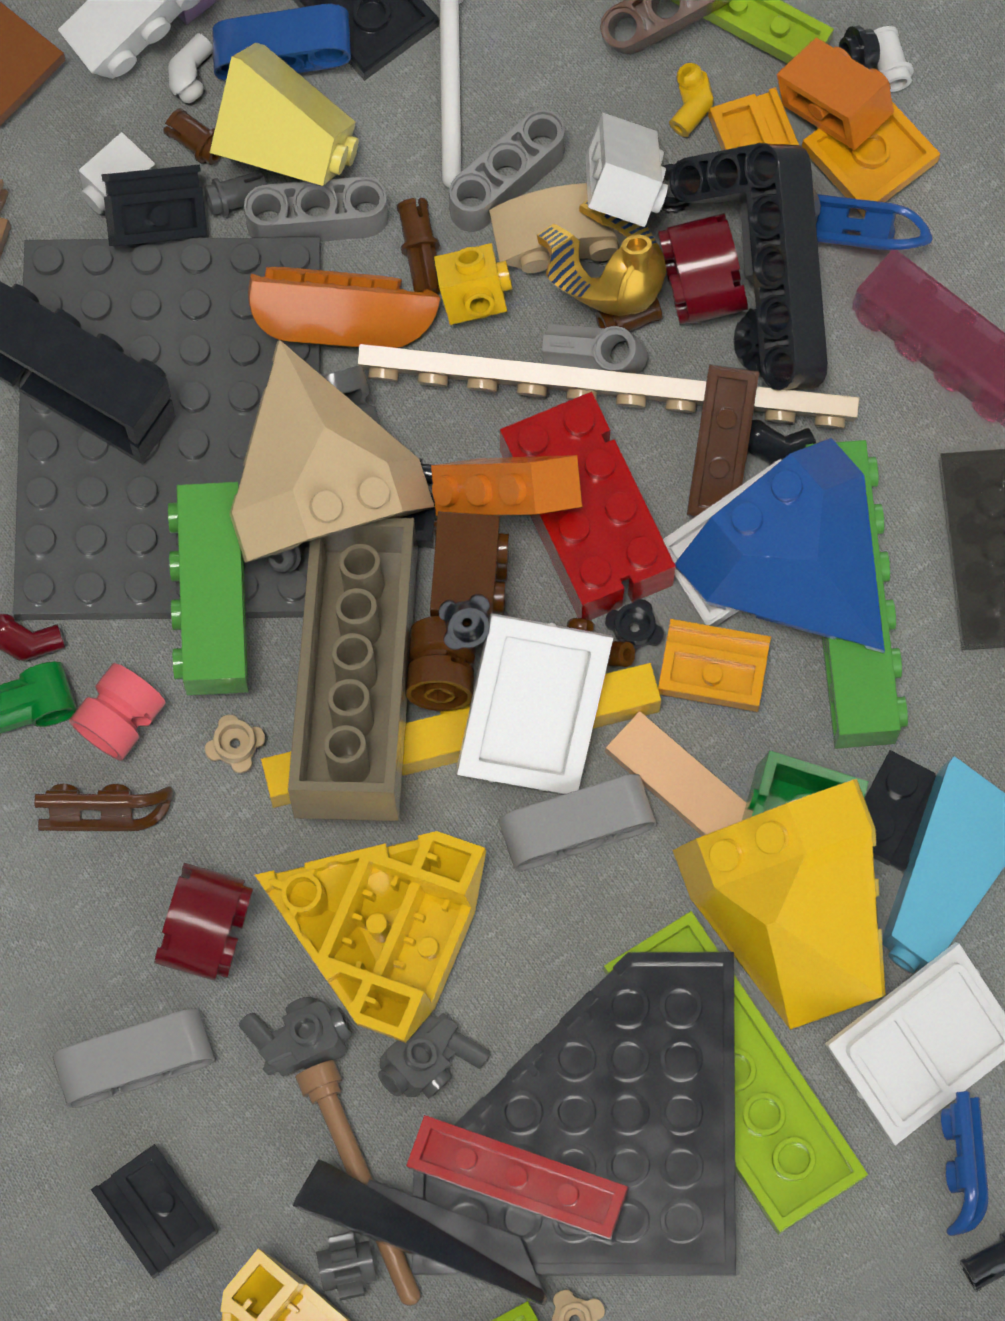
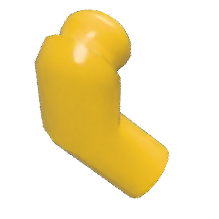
M696 63L682 65L676 75L683 105L670 119L669 124L682 137L690 135L707 115L709 108L714 104L708 75Z

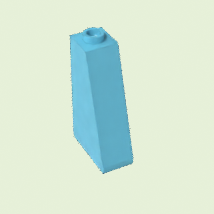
M955 756L945 763L936 775L909 856L910 860L907 869L904 871L882 937V945L890 950L889 958L902 969L910 973H914L916 970L919 971L945 951L1005 867V793Z

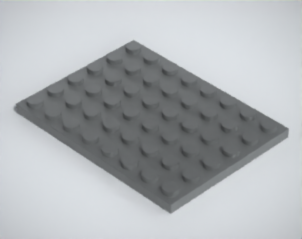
M320 237L186 238L123 246H109L108 239L24 240L23 286L36 295L40 305L52 312L57 308L68 312L80 322L81 329L97 337L99 333L105 334L124 349L123 353L137 362L143 358L159 366L166 373L171 393L170 399L173 402L176 417L147 459L141 464L23 394L20 390L13 601L15 620L171 619V600L180 599V581L171 582L169 554L170 551H179L178 533H170L168 503H177V485L238 482L240 485L245 467L243 466L262 394L264 388L267 387L271 373L277 341H279V339L264 332L258 326L251 313L248 301L250 276L255 274L265 277L266 267L320 270ZM281 340L320 374V344ZM27 368L20 377V388L32 373ZM310 541L301 543V561L297 568L291 572L274 570L268 562V557L247 563L244 561L246 618H303Z

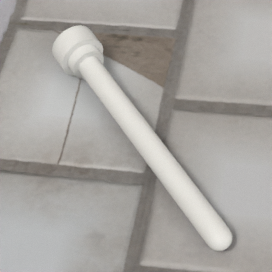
M435 0L436 3L440 4L442 182L446 187L450 188L451 182L461 173L459 4L463 0Z

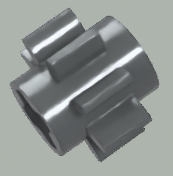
M353 1231L328 1236L330 1249L316 1251L323 1291L338 1289L340 1301L365 1296L363 1283L377 1281L369 1241L355 1243Z

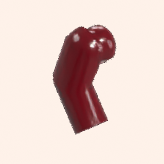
M0 614V650L16 660L27 661L65 648L58 624L31 632L15 622L13 616Z

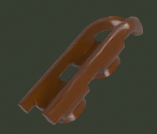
M57 784L50 790H46L45 794H35V808L49 809V819H39L38 831L144 830L158 823L166 815L170 808L173 789L167 786L156 792L134 795L124 785L110 784L102 790H98V794H80L79 789L73 785ZM158 804L147 816L133 819L132 808H142ZM81 810H98L101 812V819H81Z

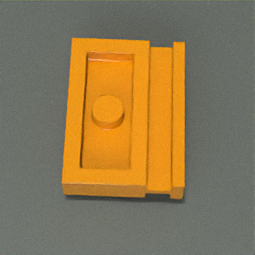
M776 87L769 89L768 93L759 96L752 94L709 108L708 117L721 150L757 143L799 145Z
M670 619L658 686L659 694L758 712L771 636Z

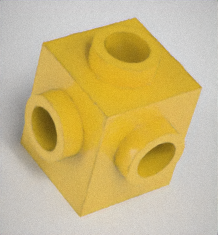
M492 243L467 247L460 251L434 256L439 288L450 325L507 312L504 291L513 289L506 260L496 261Z

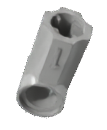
M548 324L547 331L543 336V364L638 374L645 367L647 361V349L643 341L627 329L619 326H611L604 329ZM620 341H628L630 349L628 356L624 361L613 364L610 356L612 348Z

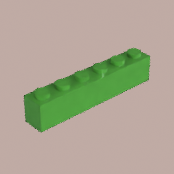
M866 440L836 442L865 477L885 653L865 648V645L837 637L834 640L822 636L834 749L896 744L901 727L908 726V710L905 696L897 697L895 679L902 677V660L900 649L891 648L889 630L896 629V611L893 599L885 600L883 582L890 581V562L888 552H880L878 534H884L882 504H874L872 487H877L879 482L878 464L876 457H868ZM806 444L805 448L814 444Z

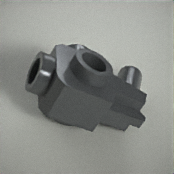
M303 997L291 1002L285 1009L287 1015L282 1017L285 1026L273 1032L267 1028L256 1013L247 1014L239 1023L241 1030L264 1058L263 1070L268 1075L279 1072L282 1076H285L303 1067L308 1069L325 1061L339 1059L344 1056L347 1049L344 1040L352 1036L350 1025L342 1009L338 1007L331 1011L325 1003L316 1001L313 997Z
M442 1013L438 1018L431 1015L406 1043L397 1040L380 1057V1068L382 1070L378 1072V1077L383 1086L395 1096H400L404 1093L407 1097H416L423 1092L430 1099L452 1078L446 1069L450 1065L448 1060L453 1055L481 1069L490 1051L457 1032L455 1029L458 1024L448 1019V1015Z

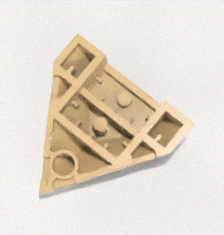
M281 340L277 341L272 358L274 362L267 387L264 388L244 459L243 466L245 467L240 485L230 510V518L245 563L291 550L306 541L385 518H401L435 507L419 458Z

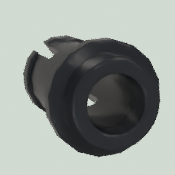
M1005 1232L1000 1234V1241L967 1259L960 1260L962 1270L976 1292L1005 1275Z

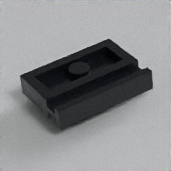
M200 165L101 174L102 182H105L106 188L104 204L109 246L207 236L203 188L199 187L198 172H201Z
M889 750L864 800L876 830V846H873V858L897 868L904 874L936 778V773Z
M155 1144L111 1174V1177L99 1186L96 1185L91 1189L153 1279L160 1275L159 1273L172 1264L174 1265L217 1234L214 1227Z

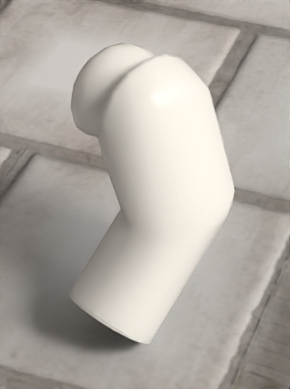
M197 33L170 60L168 65L169 89L174 95L178 94L184 103H192L202 95L204 86L196 79L197 67L213 52V45L200 33Z

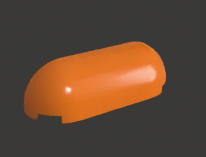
M266 267L265 277L251 274L248 287V301L251 313L258 326L268 335L289 342L360 347V344L398 348L415 341L432 324L441 297L428 289L424 290L423 293L400 289L402 279L394 277L290 267Z

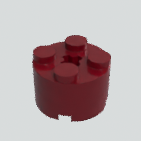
M725 213L667 227L666 230L658 231L666 273L671 284L680 325L685 323L693 324L748 310L744 285L740 284V265Z
M184 862L182 874L178 878L162 930L164 937L161 947L157 948L154 964L213 981L216 980L217 975L228 978L238 938L230 936L232 926L243 928L253 888L244 886L245 880Z

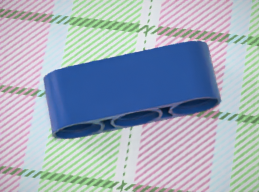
M321 4L230 18L217 22L212 28L214 75L223 81L227 79L231 57L254 43L268 47L297 73L343 66L351 59L349 12L340 5Z

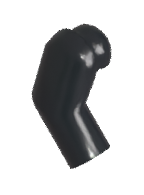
M754 419L751 424L748 451L772 465L779 459L783 460L790 453L805 448L806 444H816L809 428L784 436L766 425L763 421Z

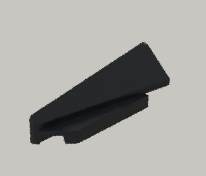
M320 1159L316 1162L295 1198L293 1207L304 1213L542 1306L546 1305L548 1298L540 1284L522 1239L516 1235L370 1179L366 1186Z

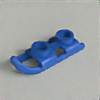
M817 194L820 201V214L816 222L818 242L877 250H904L928 245L933 240L930 229L923 219L905 206L887 202ZM850 208L864 209L866 211L865 218L848 217ZM896 214L912 221L919 228L920 236L909 239H893L895 235L894 221ZM847 232H857L861 234L860 236L847 234Z
M968 1091L956 1092V1103L950 1104V1108H944L941 1112V1125L946 1140H956L957 1151L955 1161H948L946 1163L947 1185L951 1193H964L961 1212L955 1222L947 1228V1234L950 1236L964 1234L975 1229L985 1216L989 1199L980 1098H970V1092Z

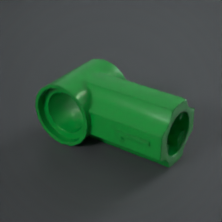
M52 661L37 664L19 674V679L0 684V734L30 724L36 727L56 725L69 720L77 710L66 672L61 662Z

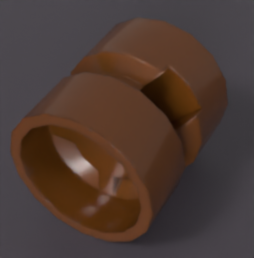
M439 616L423 618L411 626L409 658L412 662L408 665L406 697L411 703L424 709L434 711L458 710L466 707L472 700L474 669L471 665L475 661L476 646L470 648L461 647L460 649L449 648L443 639L446 633L445 621ZM462 620V624L464 626L469 625L468 622Z

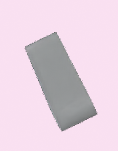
M537 110L528 114L454 178L449 189V211L455 226L469 232L485 228L492 222L490 209L525 194L559 164L564 153L565 128L563 121L557 114L548 110ZM537 136H547L553 142L547 145H539L533 142L532 139ZM503 166H510L517 169L518 172L505 176L499 174L496 170ZM471 196L483 201L481 204L473 207L460 203L462 199Z
M372 177L331 179L324 186L307 181L262 185L251 190L244 202L246 225L251 238L320 237V241L367 238L383 231L388 220L385 188L378 180ZM362 202H371L377 206L370 212H359L354 209L356 205ZM314 206H322L328 210L325 214L317 217L305 213L306 210ZM266 210L278 213L277 217L268 221L256 218L259 213Z
M639 774L618 777L514 810L501 817L498 821L516 871L537 868L643 834L657 825Z
M187 1009L68 1046L53 1054L63 1095L69 1108L93 1104L204 1068L215 1060L201 1013L198 1009Z

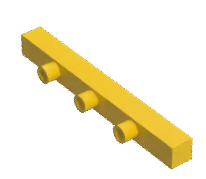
M651 663L605 674L593 729L633 719L638 712L643 713L645 716L660 712L661 698ZM469 704L458 710L440 711V715L406 723L402 776L458 762L470 709ZM291 751L261 759L273 808L291 804L288 793Z

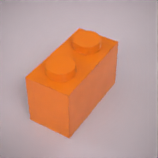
M817 37L777 73L783 106L853 150L859 147L894 113L890 92L891 86L888 79L880 71L874 68H866L853 60L844 49L837 46L832 47Z

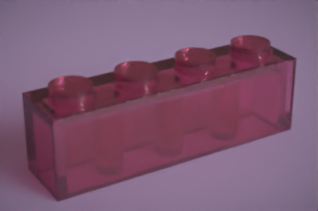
M892 249L856 290L852 310L856 312L858 320L868 329L874 332L880 330L894 341L896 349L905 358L913 362L918 360L933 371L934 378L945 389L952 392L958 391L972 402L973 408L981 417L990 422L997 421L1005 427V333L898 250Z

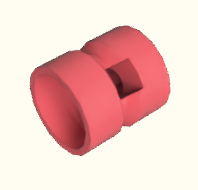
M113 663L95 685L99 695L96 698H85L69 719V722L87 741L112 758L121 761L140 738L137 731L138 726H149L166 702L159 692L137 674L122 665Z

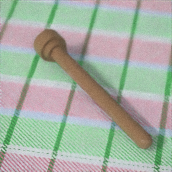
M325 1061L300 1072L295 1078L303 1097L309 1096L313 1105L318 1104L347 1175L367 1186L369 1179H373L337 1096L341 1093L338 1084L342 1081L335 1061ZM376 1241L401 1302L407 1306L415 1305L420 1299V1290L404 1252Z

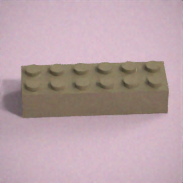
M385 518L310 540L288 793L294 818L399 821L408 699L406 697L408 665L410 664V633L414 616L418 544L414 518Z

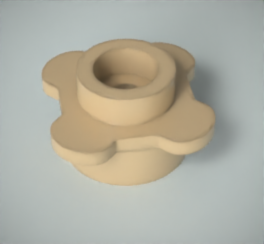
M225 715L218 721V727L214 733L213 740L205 745L206 756L211 761L221 760L231 765L236 773H245L252 767L251 758L255 750L264 745L265 734L261 728H251L246 722L238 720L235 715ZM238 740L240 742L239 747L232 748L230 746L231 741Z
M561 1290L553 1298L555 1311L551 1321H569L570 1317L574 1315L578 1316L580 1321H598L604 1317L605 1309L598 1299L593 1298L586 1301L574 1297L573 1293L569 1290Z

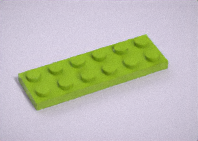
M690 911L604 965L603 971L608 975L613 970L612 967L627 952L719 951L693 912ZM734 975L736 1172L779 1235L864 1180L868 1173Z

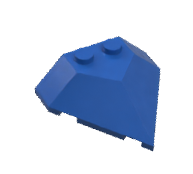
M832 438L790 453L715 513L675 562L676 569L709 605L723 609L729 607L754 614L759 619L834 640L837 637L865 645L867 649L885 653L865 477Z

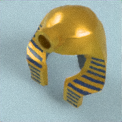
M588 200L579 206V212L604 226H609L614 231L620 244V248L611 256L607 265L601 267L598 264H592V262H586L585 260L579 261L580 241L562 227L552 224L537 234L538 244L548 249L551 256L546 271L548 279L564 292L596 310L617 316L637 314L648 309L662 288L666 274L665 260L657 241L647 225L643 227L588 208Z

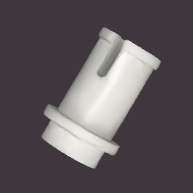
M884 26L874 30L880 45V59L877 68L888 79L891 86L890 92L908 87L912 82L911 76L914 70L912 64L905 60L897 28L894 26Z

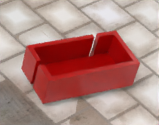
M592 391L501 428L499 448L503 458L577 455L582 507L532 514L530 517L577 617L586 620L595 619L623 606L625 588L622 581L629 579L628 596L631 603H633L635 600L645 598L673 586L676 569L675 563L616 440L610 441L611 430Z

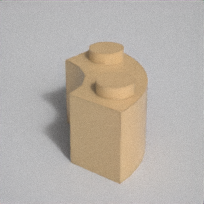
M587 183L562 185L534 191L508 200L489 210L499 261L506 260L508 266L521 268L526 273H537L547 269L551 256L548 249L538 244L537 234L552 224L567 230L580 241L579 259L588 258L593 261L610 260L611 256L620 248V244L614 231L609 226H604L579 212V206L588 200Z

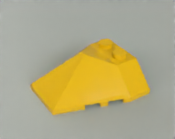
M857 779L788 802L696 838L672 850L690 899L727 948L734 952V957L790 1030L886 995L882 928L878 929L876 897L880 896L879 879L875 878L873 859V846H876V830Z

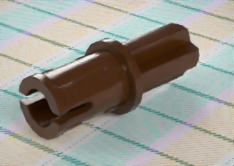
M416 198L403 200L397 204L404 237L401 253L408 257L414 292L423 293L424 290L428 289L439 294L440 288L434 256H437L436 251L439 249L440 243L437 238L433 237L428 201L425 198H419V206H416Z

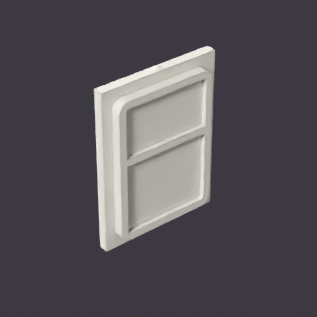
M491 613L489 634L484 641L456 774L488 780L491 783L500 782L534 788L539 791H551L562 794L577 791L581 782L613 637L612 635L558 626L555 623L547 624Z
M955 942L827 1041L825 1045L856 1090L857 1096L862 1099L890 1143L896 1146L956 1098V1092L966 1091L1005 1060V1011L1002 1010L980 976L979 970L974 967L961 945Z

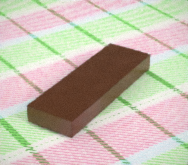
M709 364L687 515H699L742 485L759 371Z

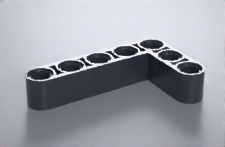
M757 143L686 157L677 161L671 170L669 184L672 194L679 201L690 203H725L747 199L760 365L764 381L775 390H803L819 387L827 375L828 361L812 169L808 153L799 145Z

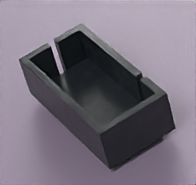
M0 281V380L14 387L26 368L29 369L32 373L20 388L23 394L143 464L176 417L173 402L170 399L171 393L166 373L147 359L142 358L137 362L123 353L124 349L109 336L99 333L95 337L81 329L80 322L68 312L59 308L52 312L40 305L36 295L24 286L14 284L10 287Z

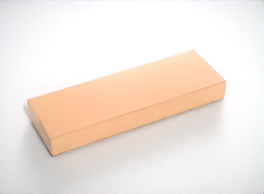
M638 712L606 747L605 753L629 774H639L644 787L701 836L742 821L746 802L643 713Z

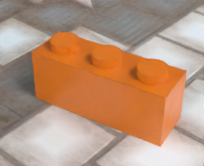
M577 455L477 458L431 465L432 494L435 501L436 516H438V511L483 515H532L582 507Z

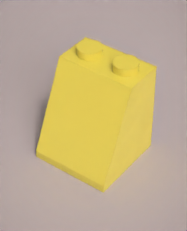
M254 43L231 57L210 153L324 186L333 177L340 175L343 169H345V165L351 166L353 164L359 138L352 136L356 123L352 118L265 45Z

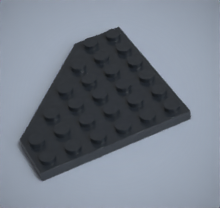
M627 952L612 967L613 970L591 991L589 990L559 1020L560 1022L506 1073V1076L485 1097H482L454 1124L457 1127L628 1186L629 1189L611 1240L413 1170V1196L520 1237L537 1276H736L734 952ZM412 1255L413 1275H462Z

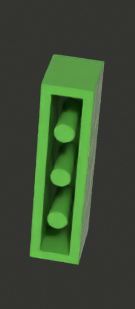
M238 482L177 485V503H168L170 533H178L179 551H170L169 554L171 582L180 581V599L171 600V619L173 630H181L182 648L173 649L172 652L173 674L175 680L183 679L187 696L249 692L244 558L230 518L233 499L239 488Z

